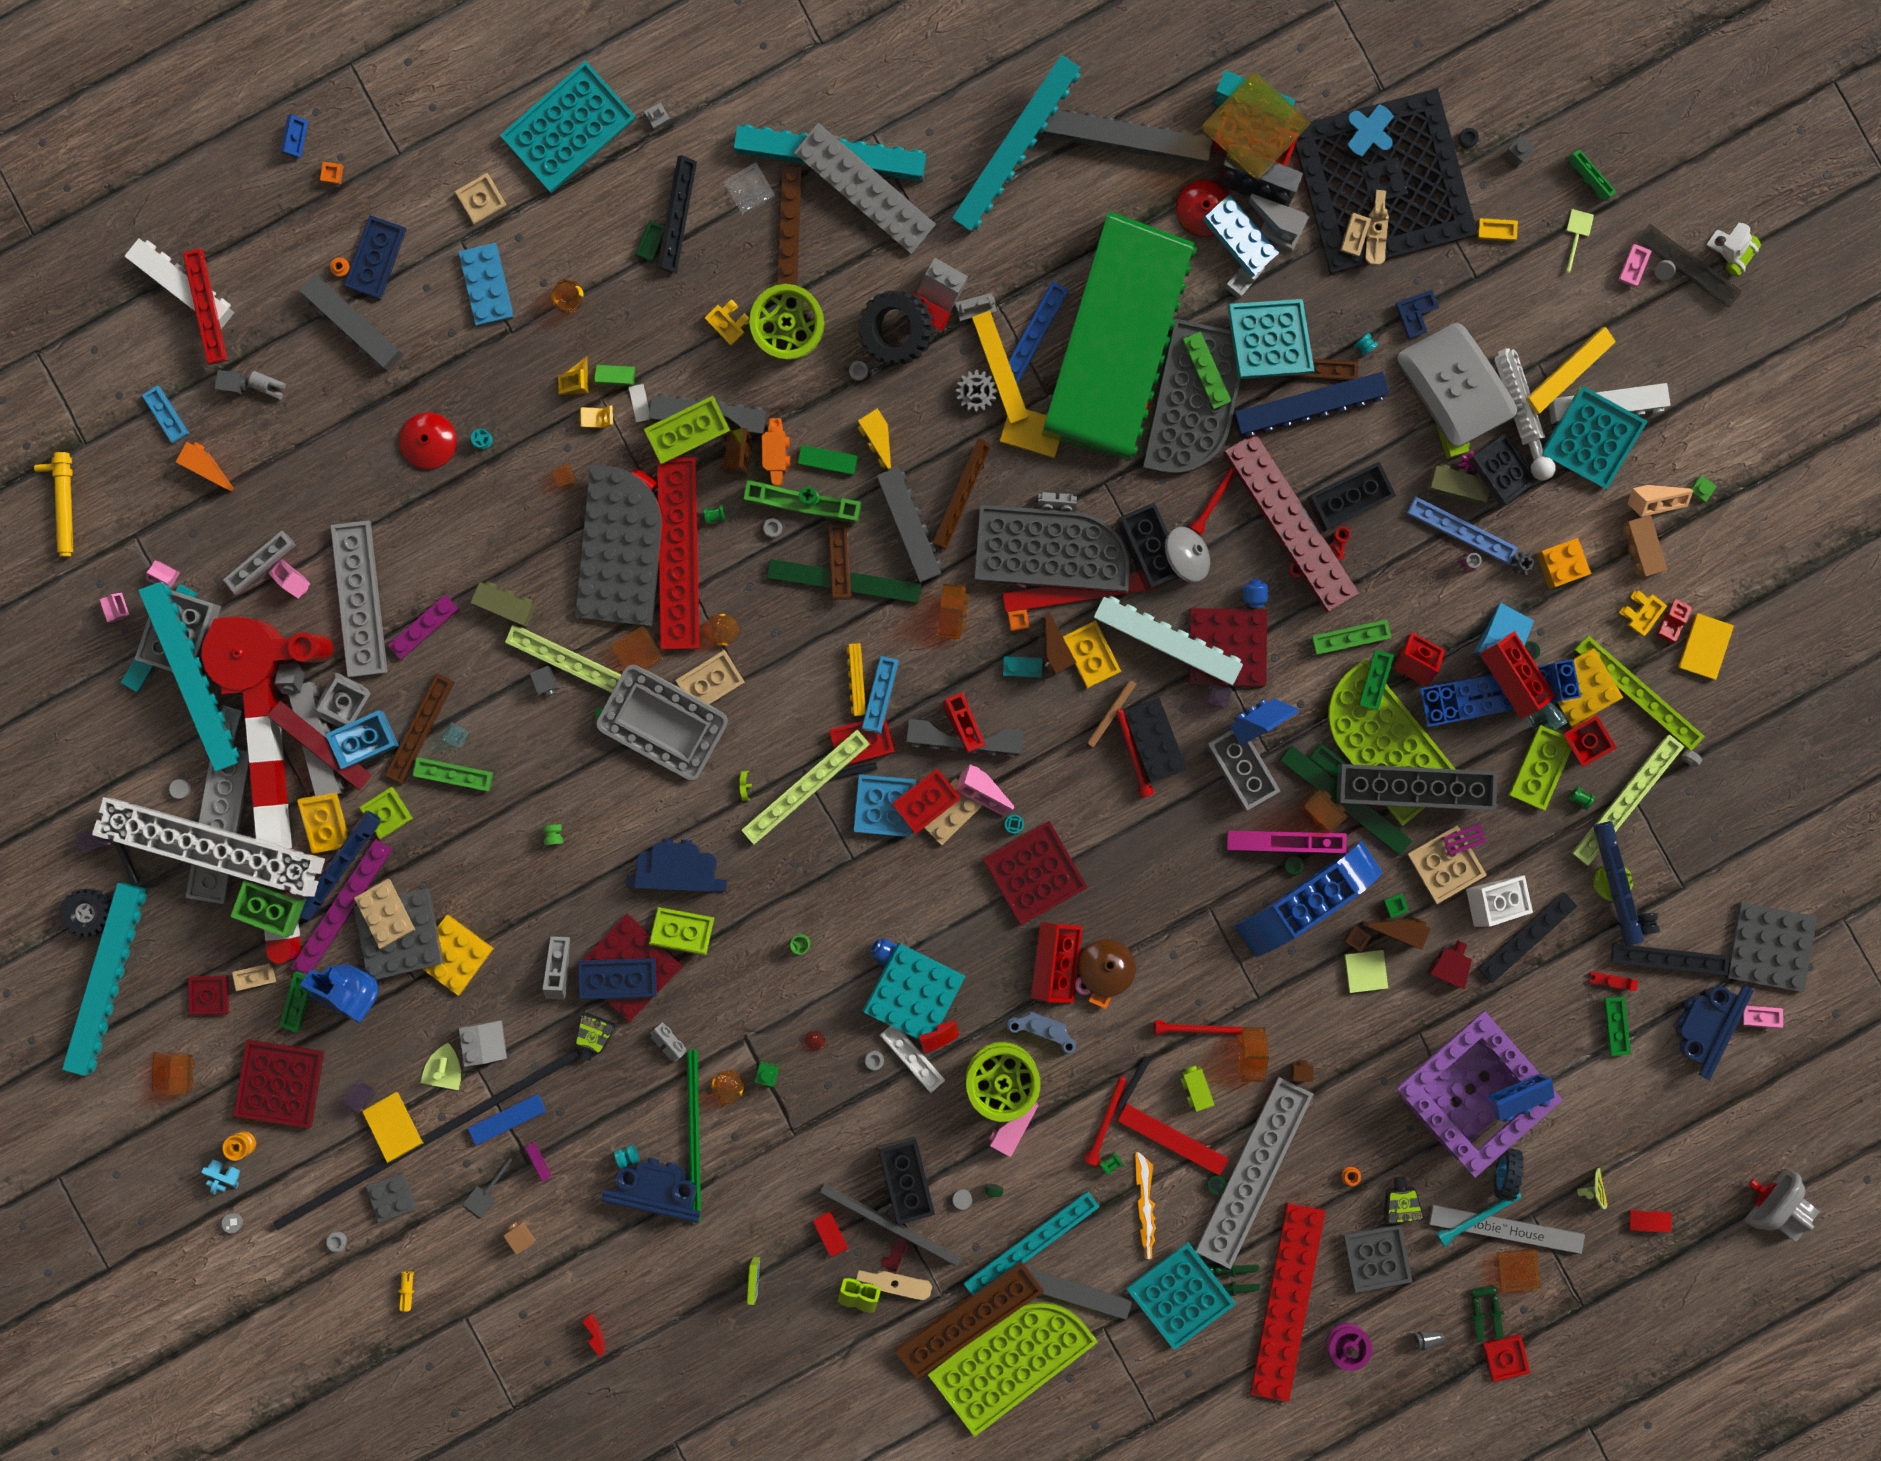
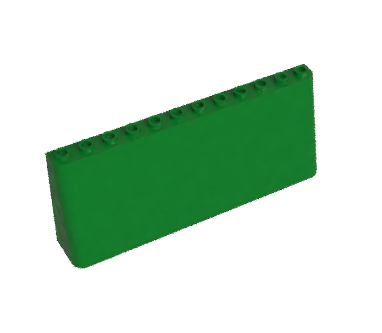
M1108 211L1042 436L1126 461H1130L1131 456H1136L1138 446L1135 445L1136 439L1141 438L1143 428L1140 426L1142 420L1146 421L1149 412L1146 409L1147 402L1151 403L1154 392L1151 391L1152 385H1156L1159 378V373H1156L1158 366L1162 367L1165 355H1162L1163 348L1167 349L1170 341V337H1167L1168 331L1173 330L1176 320L1172 319L1174 312L1178 313L1181 301H1178L1179 294L1183 295L1186 283H1183L1185 276H1189L1192 265H1188L1190 258L1194 259L1197 247H1194V242Z

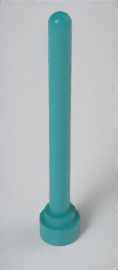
M1520 1193L1517 1194L1516 1200L1514 1199V1202L1518 1201L1521 1198ZM1501 1200L1449 1231L1441 1230L1436 1235L1441 1244L1446 1247L1454 1240L1453 1237L1514 1202Z

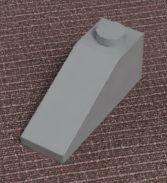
M1251 194L1248 203L1277 234H1280L1282 238L1295 240L1306 213Z
M550 937L543 992L546 999L565 1000L568 982L570 937Z

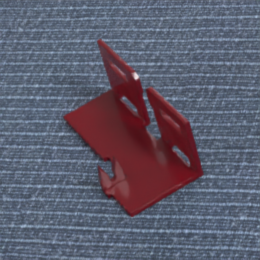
M898 1236L890 1258L884 1256L882 1265L894 1270L896 1274L902 1261L900 1256L902 1253V1257L904 1256L909 1241Z

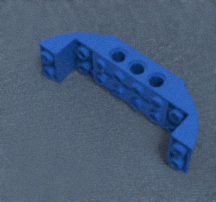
M1573 659L1537 666L1556 695L1549 703L1581 697ZM1493 675L1420 689L1428 727L1514 710L1511 702L1504 695L1502 688L1493 678Z
M1362 840L1346 849L1347 853L1254 916L1249 915L1234 925L1255 957L1271 952L1297 938L1359 896L1360 893L1381 876L1382 869Z

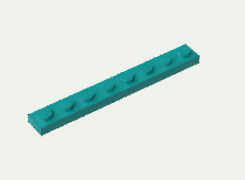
M1087 1190L967 1279L964 1285L973 1294L1019 1261L1027 1262L1099 1208L1098 1203Z

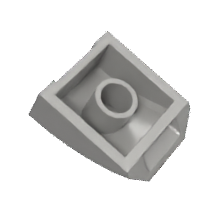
M333 673L315 712L319 718L337 727H343L355 721L370 696V692L363 685L339 673Z

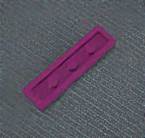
M445 594L388 646L403 660L452 617L459 608Z

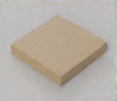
M488 173L455 191L475 226L508 207Z

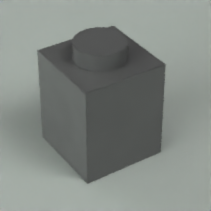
M1520 135L1502 156L1517 168L1535 146Z
M217 371L216 390L222 393L244 396V391L248 387L246 376L236 372Z
M298 663L279 664L275 685L282 694L301 693L305 673Z
M546 666L530 673L538 695L548 697L555 694L556 689H559L551 667Z

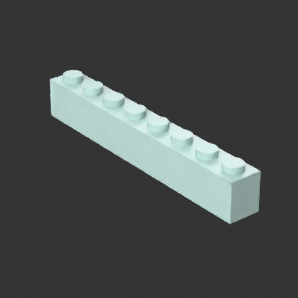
M1112 596L1103 598L1094 619L1233 686L1243 666L1240 663L1241 659L1233 655L1227 657L1223 655V650L1215 646L1211 649L1205 646L1206 642L1196 638L1194 641L1188 638V633L1180 629L1176 632L1170 629L1171 625L1164 621L1160 623L1153 621V616L1145 612L1141 615L1136 612L1137 608L1129 604L1125 607L1119 604L1120 600Z

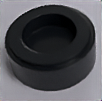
M1473 128L1464 129L1458 137L1459 144L1464 148L1474 147L1479 140L1478 132Z

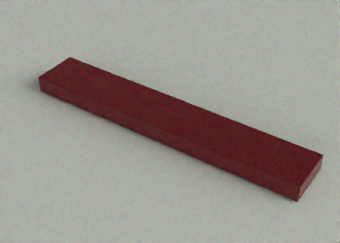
M280 701L267 715L269 719L357 790H360L372 777L359 764L341 769L328 739L283 702Z

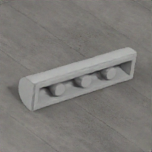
M280 531L225 577L223 581L233 594L238 595L296 546L295 543L285 532Z

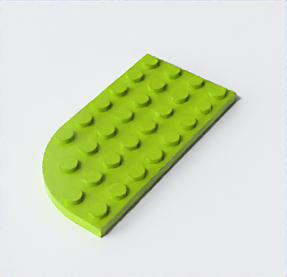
M1366 658L1340 679L1331 695L1328 721L1330 732L1336 745L1352 765L1455 769L1387 684L1385 685L1378 711L1358 705L1370 666ZM1385 805L1401 826L1405 825L1426 808Z
M1046 1302L1027 1303L929 1371L928 1376L975 1437L1097 1344L1098 1341L1083 1321L1068 1309Z

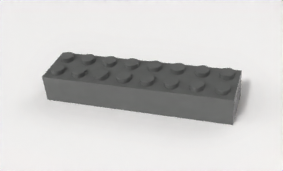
M1338 764L1336 803L1496 810L1498 771Z

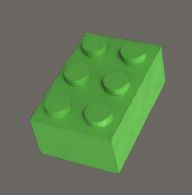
M246 879L241 886L231 917L279 936L289 937L294 934L306 899L282 889Z

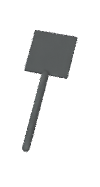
M508 1159L485 1191L476 1186L463 1205L482 1218L495 1201L488 1194L507 1169L512 1159Z

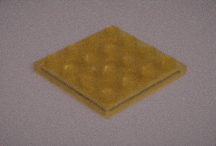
M1254 71L1210 116L1201 128L1258 180L1310 126L1311 122Z

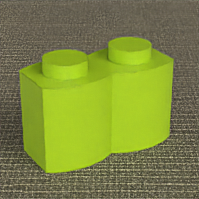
M845 1278L843 1279L837 1302L846 1307H857L861 1311L872 1313L875 1312L881 1289L873 1284H862L855 1279Z

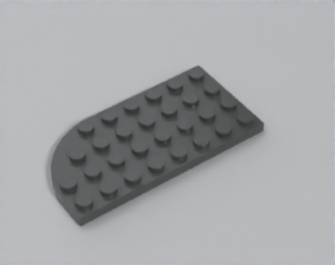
M1180 319L1175 320L1143 464L1144 469L1163 473L1192 471L1209 462L1222 448L1229 434L1241 380L1238 378L1230 330ZM1200 331L1231 399V403L1215 410L1212 409L1182 341L1184 338Z
M590 464L575 617L652 626L662 534V516L657 499L646 483L633 473L621 468Z
M980 505L975 581L1128 592L1129 558L1126 548L1119 535L1101 519L1081 512Z

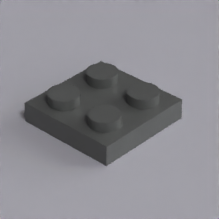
M404 1172L366 1186L378 1223L417 1209Z

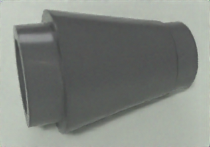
M1418 1331L1413 1336L1415 1347L1422 1351L1444 1343V1335L1441 1331Z

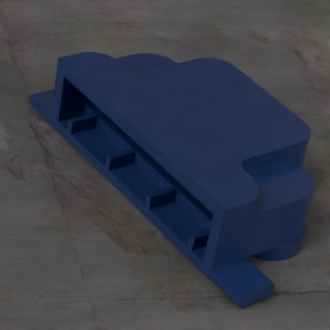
M662 839L661 843L653 846L652 851H644L638 856L636 876L627 875L626 887L688 891H726L727 880L715 879L716 858L710 853L701 854L700 847L697 844H692L693 840H681V843H673V839Z
M1743 985L1739 994L1736 995L1725 987L1712 986L1706 990L1705 996L1695 994L1685 1001V1009L1675 1022V1032L1678 1036L1684 1038L1679 1045L1680 1052L1684 1056L1703 1065L1698 1074L1699 1076L1710 1081L1754 992L1753 989Z
M648 1158L647 1161L639 1163L636 1168H625L617 1174L616 1192L603 1190L602 1202L699 1223L701 1211L694 1210L693 1208L697 1191L696 1185L690 1180H685V1171L678 1167L677 1163L667 1162L663 1164L659 1163V1159Z

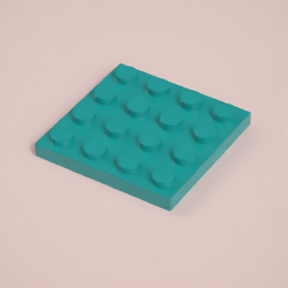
M1303 299L1234 303L1228 305L1239 379L1303 375L1314 372Z
M1580 385L1544 446L1542 454L1599 486L1608 489L1648 421Z
M898 942L862 1011L920 1040L919 1035L938 1030L937 1025L942 1023L966 976Z
M1188 1241L1126 1287L1127 1291L1174 1351L1236 1305V1302Z

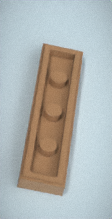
M1132 680L1128 681L1087 741V745L1094 748L1115 717L1116 711L1121 708L1136 686L1135 682Z

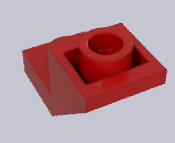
M913 292L914 296L921 298V302L929 307L927 311L932 313L933 316L931 325L942 331L951 314L942 307L929 302Z

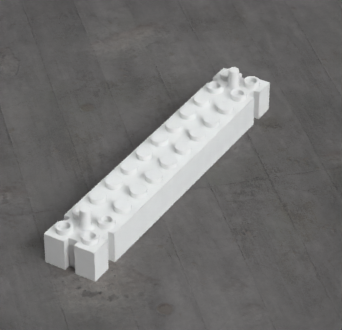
M103 797L99 810L100 813H103L101 820H96L92 835L113 839L115 842L278 889L290 890V892L302 896H315L319 881L314 879L316 874H321L325 861L324 858L304 854L300 851L139 805L129 804L125 801Z

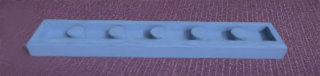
M1414 497L1406 515L1506 565L1511 564L1513 560L1511 557L1515 556L1518 547L1418 497Z

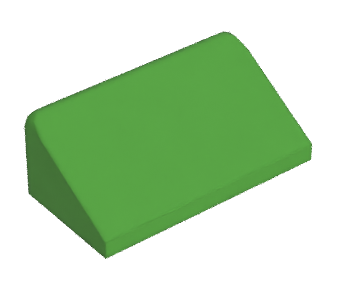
M597 365L594 379L596 384L634 386L635 367Z

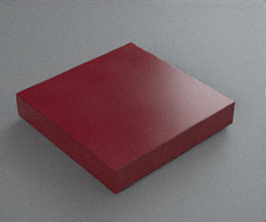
M228 975L188 977L189 1016L229 1014Z

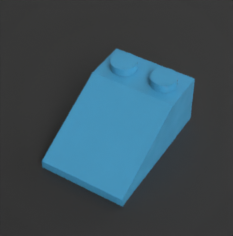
M1499 603L1473 654L1481 657L1480 653L1513 631L1516 632L1525 646L1534 620Z
M380 710L325 734L341 769L399 747L385 713Z

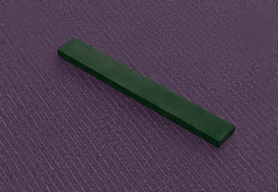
M770 559L768 579L831 589V569ZM850 572L851 592L913 603L919 602L921 584Z
M1293 745L1281 757L1280 761L1399 856L1403 854L1412 842L1409 837L1367 804L1336 803L1337 780Z

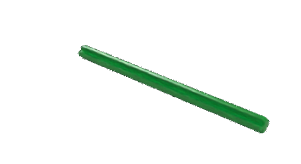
M696 1049L687 1050L689 1180L694 1182L697 1188L693 1208L694 1210L701 1211L698 1051Z

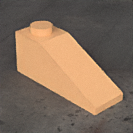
M1655 485L1641 486L1632 489L1628 505L1641 517L1688 507L1693 490Z

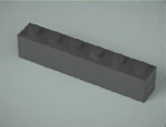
M316 274L299 290L304 294L302 298L310 306L315 304L318 307L316 311L323 318L328 316L332 320L330 324L336 330L342 329L346 333L344 337L352 344L356 342L360 346L358 350L366 357L370 355L374 358L372 363L380 370L383 367L389 371L402 357V352Z
M896 467L877 475L920 584L941 576L942 564L940 559H935L933 553L936 552L933 542H928L926 537L929 534L925 523L921 524L919 517L922 515L919 507H914L912 500L915 498L911 488L907 489L905 485L907 478L904 471H900Z

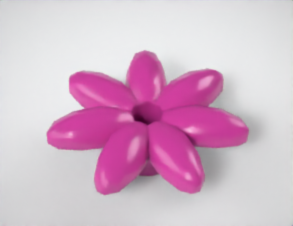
M1470 451L1468 457L1461 455L1464 462L1459 463L1458 467H1464L1463 469L1467 471L1470 469L1472 473H1475V469L1468 460L1474 456V452Z

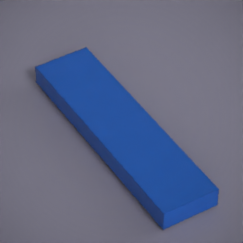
M536 1094L469 1127L468 1130L475 1145H478L547 1110L539 1094Z

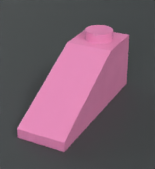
M969 765L961 772L955 791L1002 816H1006L1014 809V805L987 773L972 765Z
M1035 1103L1034 1107L1021 1118L1004 1122L997 1130L994 1129L989 1137V1140H991L990 1146L1011 1157L1038 1108V1103Z

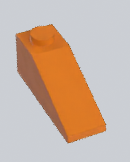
M186 442L176 462L223 488L233 491L234 487L212 456L204 451L205 447L197 442H194L193 445Z

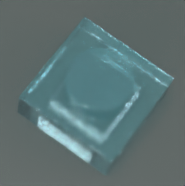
M451 722L442 739L460 748L469 731Z

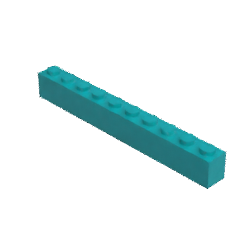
M1061 54L952 217L955 222L970 232L973 229L978 230L983 222L981 220L983 214L986 213L988 215L994 206L992 204L994 198H999L1003 193L1004 188L1002 186L1006 181L1010 182L1015 175L1013 170L1016 165L1021 166L1026 156L1024 153L1026 150L1033 148L1037 142L1035 137L1039 132H1044L1048 125L1046 121L1049 116L1053 117L1058 111L1059 107L1057 104L1061 99L1064 101L1070 93L1068 88L1071 83L1076 84L1081 74L1079 72L1081 67Z
M743 124L742 126H737L734 150L736 154L806 164L794 152L809 134H791L788 130L777 132L768 127L757 129L752 125ZM837 138L879 175L923 181L926 164V154L923 151L917 149L905 151L901 147L885 148L882 144H874L872 146L862 141L851 143L846 139Z
M159 582L138 590L214 771L239 763L238 758H241L240 752L237 747L232 745V733L229 729L226 730L223 722H226L223 712L218 711L216 707L218 700L214 693L211 694L208 686H211L207 675L203 676L201 671L203 664L199 657H195L193 652L196 649L192 639L188 640L185 632H188L185 622L180 621L178 616L180 610L177 603L172 602L170 596L173 593L168 584L165 585L164 582Z
M125 882L117 883L62 1070L86 1076L92 1074L97 1067L96 1058L103 1047V1042L101 1041L103 1035L108 1030L107 1021L113 1013L114 1005L112 1004L114 998L119 993V981L125 973V968H123L125 960L130 956V943L135 938L136 931L134 930L136 923L141 918V906L147 898V894H145L146 888Z

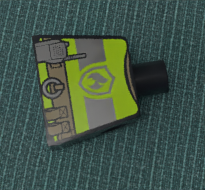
M587 1012L581 1013L575 1041L576 1045L583 1047L580 1058L591 1061L594 1052L602 1053L619 1024Z
M1394 1177L1395 1188L1385 1190L1384 1221L1387 1224L1424 1220L1416 1189L1411 1186L1406 1187L1405 1177Z

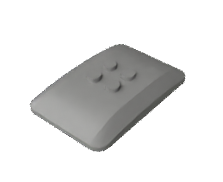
M1454 323L1404 349L1397 357V362L1448 442L1455 447L1463 446L1511 420L1517 413V406L1503 382L1462 324Z
M629 665L623 671L597 720V727L602 733L688 780H695L699 777L728 724V718L723 712L637 665Z

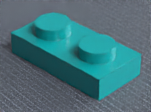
M1004 656L1003 676L1042 678V658Z

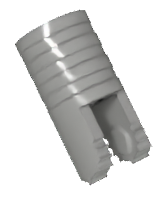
M257 371L252 372L248 380L249 387L282 400L283 394L273 390L272 386L282 389L286 387V383Z

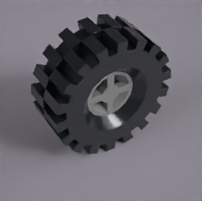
M95 888L79 889L71 892L72 895H67L65 897L67 901H63L61 906H64V909L59 911V914H63L60 921H65L66 923L63 927L70 929L69 933L76 934L77 937H91L103 933L112 900H107L109 897L107 894H102L103 891L95 890Z

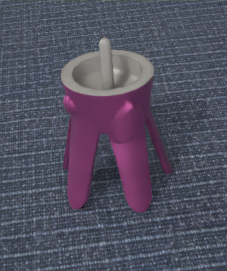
M1465 553L1467 557L1458 561L1459 564H1466L1463 572H1468L1471 569L1477 570V567L1482 562L1480 555L1477 553Z

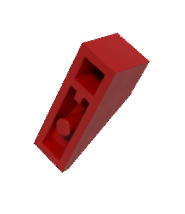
M963 692L945 699L941 704L967 753L985 746V742Z

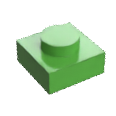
M1699 476L1690 489L1693 490L1692 495L1705 503L1717 486L1703 476Z

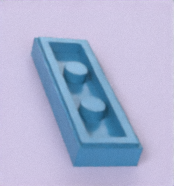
M157 385L141 395L172 444L190 435L160 386Z

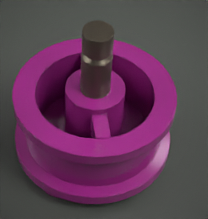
M1342 1323L1335 1326L1327 1336V1352L1338 1367L1354 1371L1364 1367L1370 1360L1372 1344L1369 1337L1359 1326L1352 1323Z

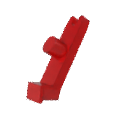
M1598 972L1589 973L1594 976V979H1588L1591 983L1637 992L1639 980Z

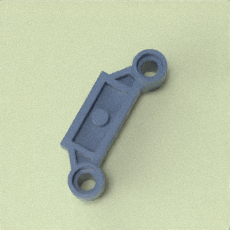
M1030 1011L1029 1015L1020 1018L1012 1017L1007 1021V1029L1011 1033L1026 1030L1060 1043L1062 1051L1067 1054L1073 1053L1076 1049V1043L1070 1038L1065 1029L1067 1025L1032 1011ZM1013 1023L1018 1024V1027L1016 1029L1011 1028V1025ZM1066 1044H1072V1048L1066 1049Z

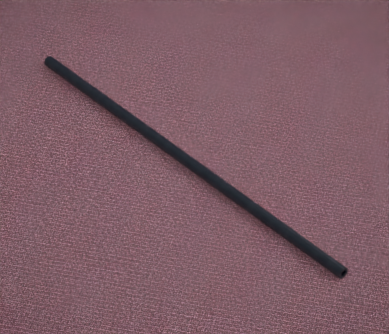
M576 1048L422 1136L423 1144L390 1163H387L384 1158L275 1220L274 1225L276 1229L283 1228L580 1058L579 1050Z

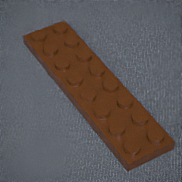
M1021 1260L895 1347V1352L918 1380L1038 1297L1044 1290Z

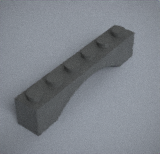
M658 393L657 396L652 395L649 419L653 422H659L705 399L696 398L695 401H691L684 396L669 398V395ZM716 401L724 418L737 425L740 429L747 428L751 435L762 436L765 433L767 412L762 407L752 406V409L744 408L742 404L727 406L725 402Z
M909 719L907 742L911 743V747L922 748V744L930 745V749L941 750V746H947L950 751H960V748H964L960 739L942 733L929 721ZM1004 729L996 735L983 739L985 746L969 753H979V750H985L988 755H998V752H1005L1007 757H1017V754H1022L1024 731Z

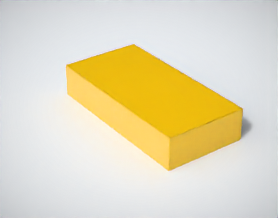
M1480 218L1478 220L1477 239L1516 241L1518 221Z

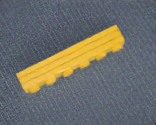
M861 643L849 644V647L846 648L847 654L850 659H847L848 666H850L848 675L851 678L849 688L852 690L850 701L853 702L851 714H854V716H864L866 714Z

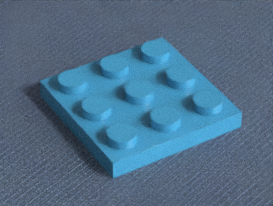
M859 774L854 832L911 837V827L892 803L916 785V779Z

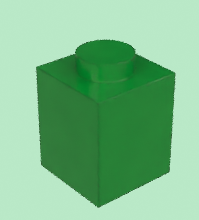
M761 1061L755 1083L774 1087L780 1065Z

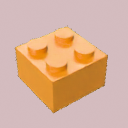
M1578 538L1536 553L1549 589L1591 574Z

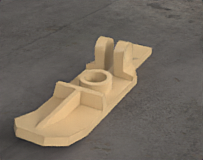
M1376 190L1375 207L1369 214L1371 221L1367 231L1365 260L1370 265L1380 266L1385 262L1389 215L1387 209H1385L1386 191ZM1375 225H1379L1381 230L1377 231Z
M858 1270L856 1278L858 1281L876 1285L881 1291L920 1300L927 1299L932 1290V1285L928 1280L916 1279L888 1271L870 1273ZM893 1280L898 1281L896 1286L891 1285Z

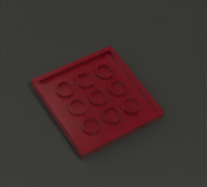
M1190 608V639L1194 641L1196 638L1206 642L1205 646L1211 649L1215 646L1224 651L1223 655L1227 657L1233 655L1241 659L1240 663L1243 666L1233 686H1266L1267 609ZM1189 665V685L1231 686Z
M1050 821L983 858L1021 926L1088 888Z
M629 913L583 959L656 958L657 993L683 967L665 948L650 946L651 934ZM577 965V966L575 967V969H574L577 973H578V965ZM653 997L605 1000L628 1022H631Z
M247 1039L234 1117L312 1128L325 1051Z

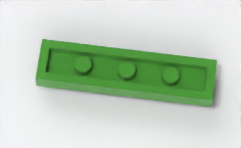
M1201 331L1184 338L1182 341L1212 409L1215 410L1231 403L1230 396Z
M1382 620L1314 635L1311 638L1315 655L1390 639L1391 633L1388 620Z
M417 757L413 776L490 791L493 772Z

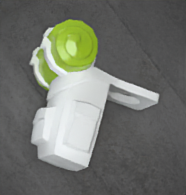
M1738 223L1730 235L1716 230L1707 246L1721 253L1728 263L1725 268L1730 275L1740 276L1746 270V266L1752 257L1758 253L1761 244L1757 237L1750 235V227L1747 224ZM1722 237L1726 242L1723 246H1717L1714 243L1715 239Z

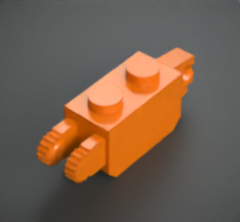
M771 418L769 420L768 432L762 435V464L764 470L767 473H771V483L775 487L782 486L783 473H787V467H790V456H787L786 448H790V437H786V433L783 431L781 418Z

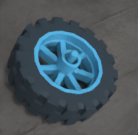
M1508 1148L1498 1157V1163H1496L1494 1193H1496L1495 1197L1497 1199L1514 1202L1517 1194H1519V1187L1522 1184L1524 1163L1522 1151Z

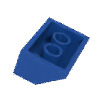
M1264 699L1257 703L1256 707L1253 706L1246 710L1245 713L1235 717L1236 722L1229 726L1240 745H1243L1270 731L1299 712V710L1277 699H1272L1268 702Z
M1539 1073L1488 1095L1486 1098L1495 1118L1499 1121L1507 1122L1512 1120L1514 1115L1518 1113L1526 1114L1532 1111L1534 1106L1549 1104L1550 1100L1555 1098L1551 1078Z

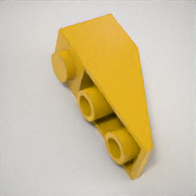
M877 408L858 420L860 426L857 428L863 437L867 436L870 442L867 444L873 453L877 452L880 458L877 460L883 469L887 468L889 471L891 470L888 424Z

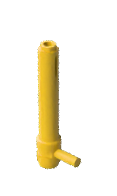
M56 452L53 453L52 464L35 465L34 470L35 472L52 471L55 484L57 553H59V557H71V553H73L71 477L73 476V470L70 469L72 458H70V453Z

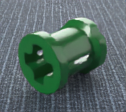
M804 487L799 493L800 500L807 506L814 507L820 501V495L812 487ZM812 494L813 498H809L808 500L806 497Z
M723 505L712 509L704 508L707 525L715 521H726Z
M1577 786L1571 792L1568 800L1583 806L1584 810H1587L1592 805L1595 795H1589Z
M1115 1151L1112 1152L1109 1158L1099 1162L1108 1176L1118 1167L1124 1166Z

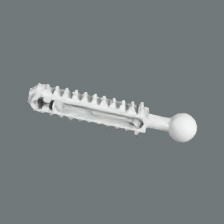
M1505 348L1498 351L1499 355L1495 357V363L1504 386L1517 406L1514 420L1522 444H1529L1534 458L1531 465V473L1538 480H1548L1555 472V463L1552 459L1542 454L1543 448L1540 440L1545 438L1538 415L1526 400L1530 395V391L1518 354L1514 349Z

